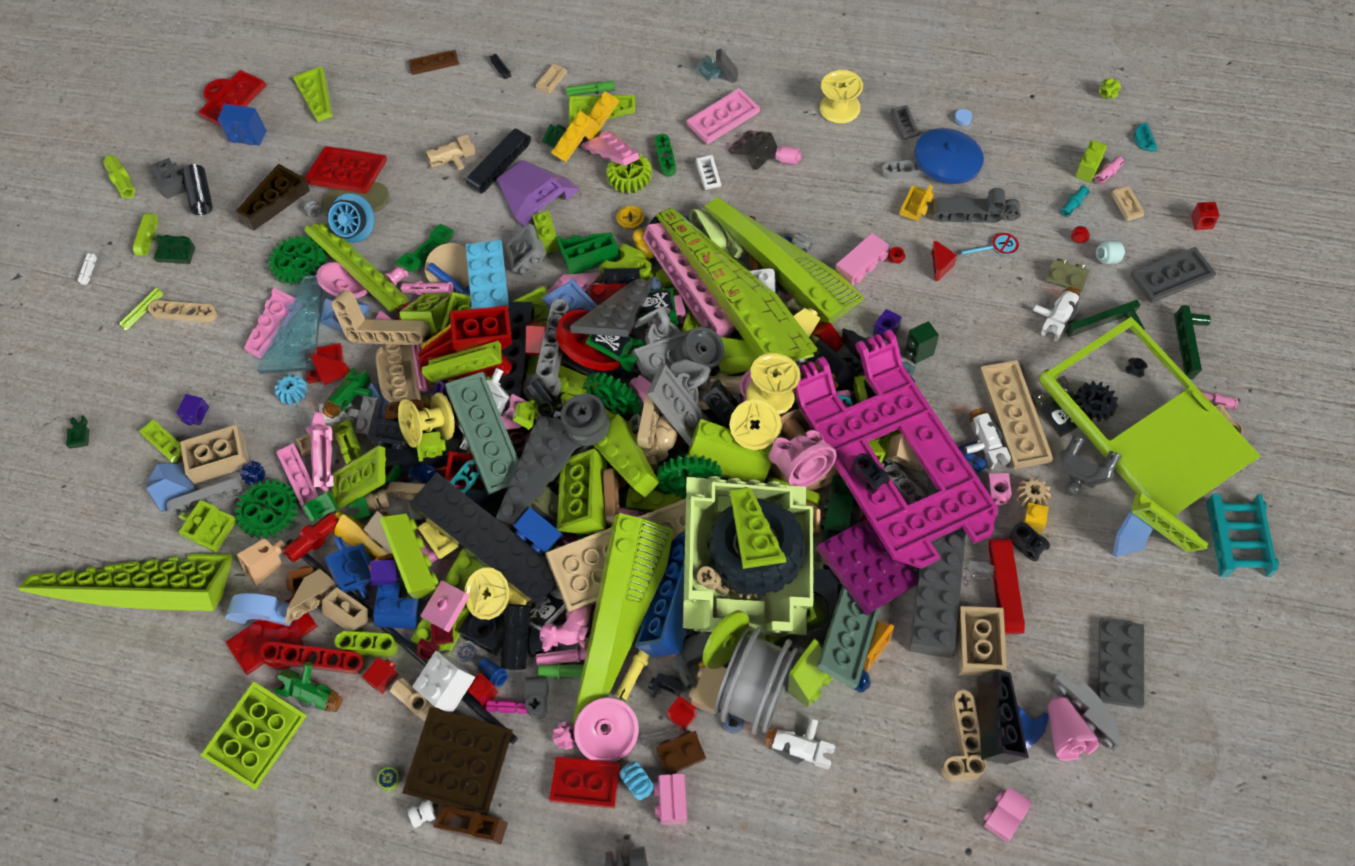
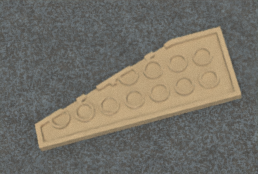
M686 499L639 516V518L674 529L673 540L686 527ZM611 528L545 553L567 612L597 601Z

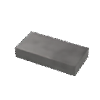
M722 48L716 50V64L732 83L736 82L737 67Z

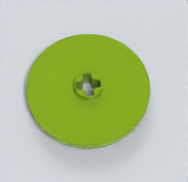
M741 610L733 611L715 627L704 648L703 663L710 669H717L732 658L741 636L749 627V617Z

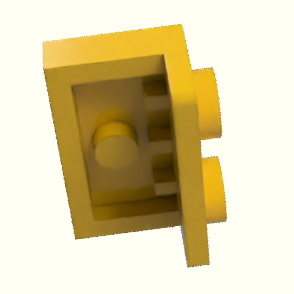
M912 185L899 215L919 222L922 215L925 216L927 213L928 202L931 203L935 194L932 192L933 185H929L927 190Z

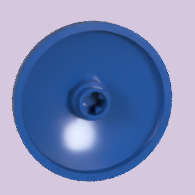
M937 128L927 131L918 139L914 150V157L919 168L929 177L948 184H961L974 179L979 174L984 161L983 152L974 139L963 132L948 128Z

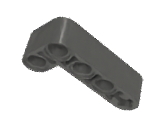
M993 188L988 192L987 199L937 198L932 202L933 219L938 222H999L1002 220L1006 208L1005 191L1002 188Z

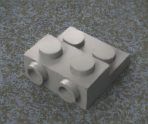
M530 223L505 244L511 269L521 275L528 274L530 268L535 264L541 263L542 258L546 255L543 241L537 239L535 227Z

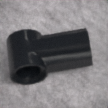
M540 378L534 380L526 387V390L538 404V411L542 416L550 417L554 415L556 410H562L563 402L561 398L552 395Z

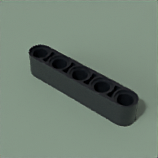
M517 128L513 129L468 175L466 185L481 194L484 193L529 146L531 136Z

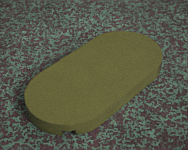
M374 182L367 194L337 189L323 197L321 209L324 215L327 216L330 206L339 196L353 193L366 199L371 205L373 212L382 210L386 203L388 204L390 195L386 186L379 182Z

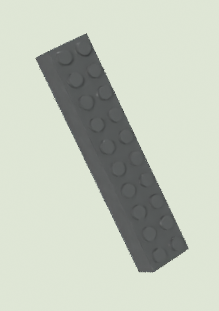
M968 462L972 468L973 462ZM930 477L928 479L927 497L939 492ZM959 528L931 541L940 555V559L922 569L918 568L909 652L952 658L955 651L966 532L963 528Z

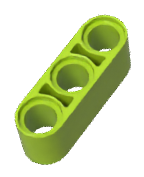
M343 631L335 638V644L339 650L356 652L360 656L390 658L395 656L399 650L397 642L387 633ZM351 640L349 645L343 647L346 641ZM371 641L368 647L363 648L366 642ZM391 642V645L388 648L383 649L386 643Z

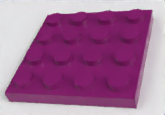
M868 519L820 543L815 548L866 616L917 585L918 577L908 564L891 558Z

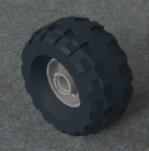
M756 498L773 535L779 543L781 551L786 557L785 563L743 569L731 505L722 512L721 517L718 516L713 522L711 533L708 534L707 545L712 569L720 575L723 585L729 589L737 590L738 594L746 596L756 594L759 597L766 596V593L772 591L776 593L784 589L785 584H790L794 581L804 563L805 542L801 525L798 524L796 517L790 510L783 509L782 505L774 501L767 503L764 499Z

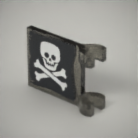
M1061 376L1056 381L1075 402V394L1070 389L1067 379ZM1039 389L1032 393L1031 399L1033 404L1040 409L1060 438L1078 428L1051 396L1044 399Z

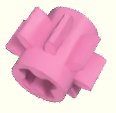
M567 722L559 723L558 728L553 729L552 738L559 749L563 747L565 750L574 748L573 744L576 742L573 724H567Z

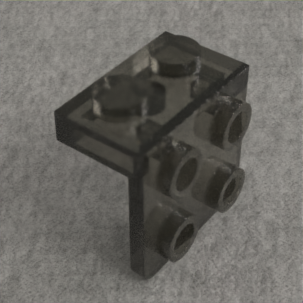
M749 130L743 134V137L732 144L729 152L730 154L746 155L752 169L758 170L776 153L778 146L771 132Z

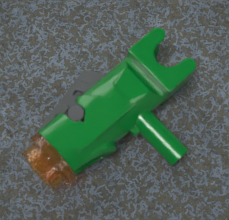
M352 368L345 375L346 379L342 384L334 388L322 408L323 413L331 419L338 417L349 406L356 395L367 397L372 395V390L365 389L371 382L366 370L356 374V369Z
M305 662L302 677H299L300 673L290 669L282 671L277 676L284 683L274 690L275 693L286 698L289 696L297 698L303 707L325 712H336L342 704L343 697L338 692L331 690L323 684L312 682L310 677L313 663Z

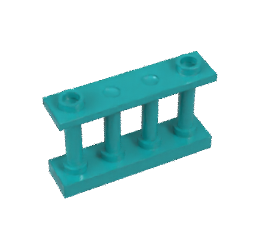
M1212 494L1207 500L1206 505L1220 577H1229L1236 568H1264L1266 577H1271L1278 570L1279 561L1275 558L1266 515L1267 504L1263 501L1262 494H1257L1251 503H1224L1221 494ZM1225 511H1253L1255 522H1228L1225 519L1224 513ZM1228 530H1257L1259 541L1232 540L1229 538ZM1232 549H1261L1263 560H1236L1232 555Z

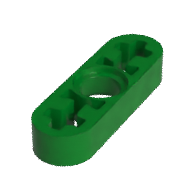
M659 134L655 137V148L661 174L665 177H671L676 173V164L670 138L666 134ZM663 153L670 154L668 157L661 156Z

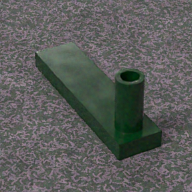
M1137 299L1071 323L1066 333L1068 337L1123 317L1126 319L1132 317L1145 330L1136 313L1141 305Z
M1182 305L1174 314L1184 373L1189 379L1193 380L1202 370L1193 325L1209 326L1211 317L1205 314H1193L1190 311V306Z

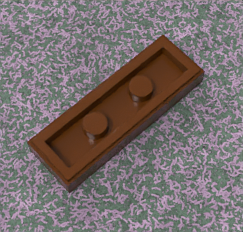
M456 49L409 60L412 75L459 65Z

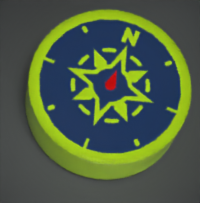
M391 767L382 769L377 776L378 785L386 791L394 790L400 783L399 773Z

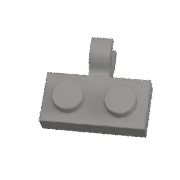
M364 396L361 410L348 408L347 416L358 418L355 433L371 435L374 420L378 418L381 399Z

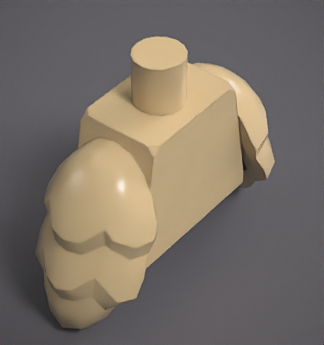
M664 414L659 417L652 447L650 449L641 448L653 471L658 470V463L668 457V450L674 446L677 440V430Z

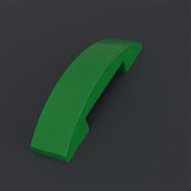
M440 223L429 233L430 238L412 254L406 252L395 261V265L408 272L421 269L425 266L429 254L436 247L449 243L454 235V230Z

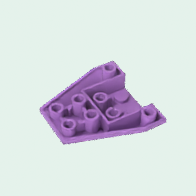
M522 160L497 178L515 219L523 227L529 223L533 225L532 215L538 214L541 208L559 195L567 200L579 191V188L568 178L525 160Z

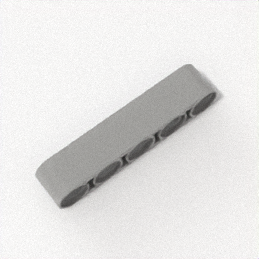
M557 299L552 302L536 368L538 378L542 380L546 387H551L556 383L563 350L557 342L555 332L561 317L570 312L568 303L564 299Z

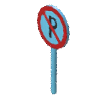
M999 233L993 238L991 246L961 251V254L994 249L999 254L1011 255L1018 250L1019 243L1013 235Z

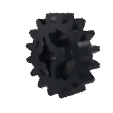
M1094 381L1090 385L1086 382L1083 387H1079L1074 396V399H1076L1075 403L1086 415L1090 416L1091 421L1094 418L1098 422L1102 418L1108 420L1109 416H1113L1118 407L1116 403L1118 397H1113L1115 391H1109V385L1103 387L1102 382L1098 385Z

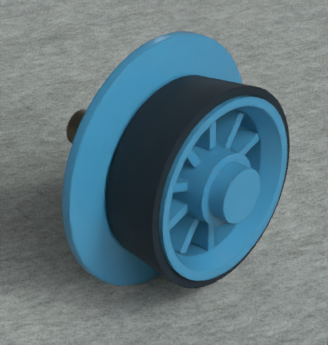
M348 193L339 196L330 206L327 213V222L330 230L336 236L344 238L348 242H360L371 234L374 228L375 217L373 209L366 199L360 195Z

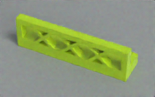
M496 341L429 360V365L422 367V374L433 383L502 363L501 343Z
M1143 493L1135 494L1131 508L1133 514L1186 552L1207 549L1208 543L1198 537V533Z

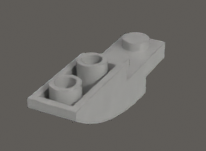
M1060 672L1051 683L1054 686V690L1071 701V704L1077 711L1084 713L1082 716L1083 720L1099 738L1100 743L1114 752L1122 742L1116 724L1102 700L1084 681L1077 686Z

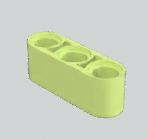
M705 208L691 209L689 212L690 223L720 248L724 249L726 247V237L716 219Z

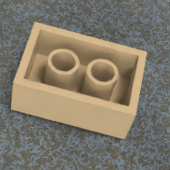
M237 425L180 442L185 474L194 484L251 467L245 435Z
M960 606L957 621L959 675L981 676L998 669L1006 671L1003 608Z

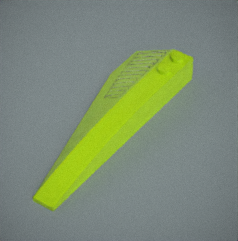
M716 197L704 206L765 269L771 268L774 270L776 281L803 308H810L818 313L817 316L820 317L818 323L831 322L833 324L865 299L840 273L719 197Z

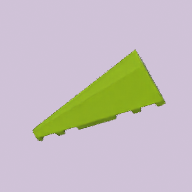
M720 337L725 349L724 357L719 363L720 373L730 375L748 371L757 357L745 340ZM811 353L801 359L814 357V354Z

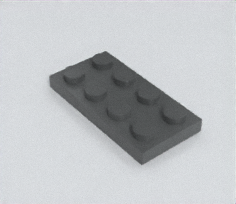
M1193 247L1132 272L1131 277L1149 302L1153 303L1213 279L1216 273L1199 250Z
M1100 619L1098 697L1103 703L1135 708L1144 707V624Z

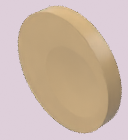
M447 243L436 247L429 254L425 263V273L429 283L443 282L427 270L428 265L434 263L468 289L470 287L466 247L456 243Z

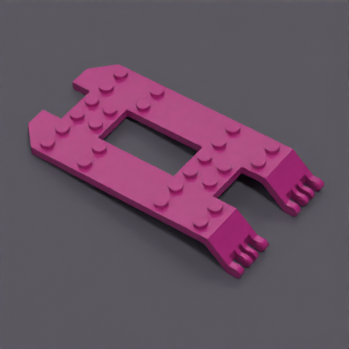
M889 329L883 333L884 338L888 342L887 345H885L884 340L879 334L874 335V338H867V344L872 350L870 352L863 341L855 344L861 356L866 380L876 396L845 408L836 393L830 367L824 357L816 360L822 372L818 373L814 363L811 361L799 367L804 379L799 380L794 391L799 409L812 430L821 433L823 440L835 449L837 456L834 466L891 558L922 569L940 559V555L931 543L933 540L959 528L964 529L973 544L990 537L993 533L998 507L904 368L896 336ZM898 429L939 491L910 505L906 504L891 478L890 482L881 485L875 494H871L851 473V466L857 455L861 453L870 455L884 469L868 442Z

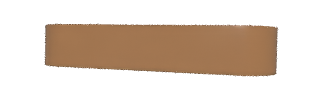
M615 468L604 469L605 518L607 526H612L614 516L619 513L618 475Z

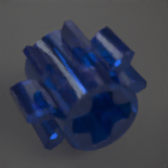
M252 460L251 464L246 463L242 466L240 476L246 484L254 485V483L258 484L259 481H263L265 470L261 463Z

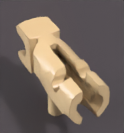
M464 135L458 137L456 142L438 146V150L433 148L425 151L431 167L441 166L454 161L458 170H462L464 166L460 157L464 156V158L475 155V148L470 143L469 136Z

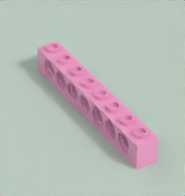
M661 223L648 225L643 239L700 326L712 329L719 337L730 338L735 326Z

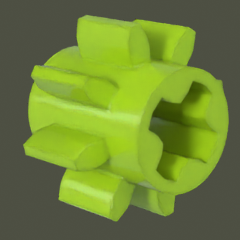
M1106 78L1101 82L1102 85L1099 87V93L1103 98H1107V100L1110 98L1114 99L1119 95L1118 92L1121 90V85L1117 79Z

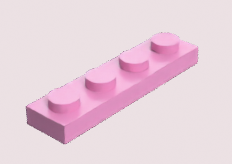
M293 443L276 451L304 511L303 505L319 496Z

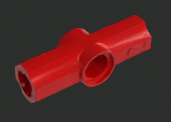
M329 513L314 525L309 524L300 531L299 537L282 549L283 553L291 562L295 563L311 549H319L325 543L326 538L334 532L339 520L333 513Z

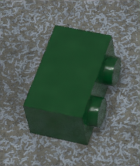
M929 321L909 330L905 353L915 364L933 356L935 353L939 334Z

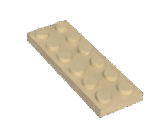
M1018 360L980 367V373L999 429L1004 435L1003 440L1010 454L1013 469L1051 463L1053 457Z

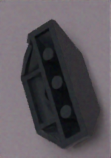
M811 333L809 338L816 346L817 351L813 353L814 357L808 358V361L814 362L818 358L824 357L829 364L831 373L836 376L834 380L839 384L835 390L854 391V378L860 375L834 350Z

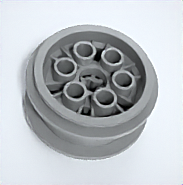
M759 627L755 628L752 635L751 630L746 629L741 636L726 670L714 708V712L717 714L722 711V722H726L731 714L753 723L751 731L753 735L758 733L760 727L763 728V733H767L789 679V672L794 666L798 653L797 648L790 651L792 641L789 639L786 640L783 647L761 639V628Z

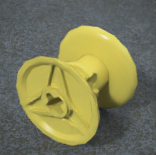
M836 70L825 75L821 81V89L825 97L820 102L819 108L822 116L833 123L843 124L851 122L860 113L861 105L857 97L863 90L861 78L856 73L848 70Z
M779 353L761 355L753 362L750 368L752 381L747 387L746 398L747 400L757 399L766 401L774 407L778 415L783 414L794 403L793 389L800 380V370L797 364L788 356Z
M437 392L434 394L430 402V409L424 407L422 411H418L411 400L403 399L400 402L398 408L399 426L405 441L410 447H416L420 444L423 430L430 432L434 428L436 432H440L442 439L449 440L452 438L455 428L454 414L450 402L443 393Z
M757 399L745 401L737 406L731 415V434L735 441L744 448L752 450L764 449L773 444L775 439L780 436L782 429L781 417L774 407L766 401ZM753 421H760L759 429H752V427L754 426L752 423Z
M481 568L475 571L468 578L464 592L470 595L466 606L472 615L479 619L490 620L500 614H504L507 604H527V600L511 589L503 574L494 568Z

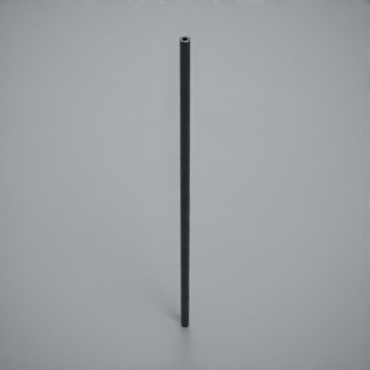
M289 539L286 545L290 544L293 540ZM306 553L301 557L315 571L320 569L333 579L331 573L310 554ZM352 591L346 592L347 595L368 609V617L374 622V611ZM380 627L384 632L390 634L401 647L424 667L427 665L428 661L416 656L417 648L394 628ZM467 692L464 694L462 700L486 722L505 727ZM512 733L510 743L514 744L518 737Z

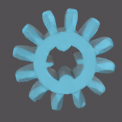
M291 373L288 377L283 375V380H277L278 385L274 386L276 397L284 405L288 403L292 406L294 402L299 404V400L305 399L304 394L308 393L305 380L299 375L294 376Z
M637 761L628 763L620 771L622 780L636 799L641 801L654 791L653 782Z

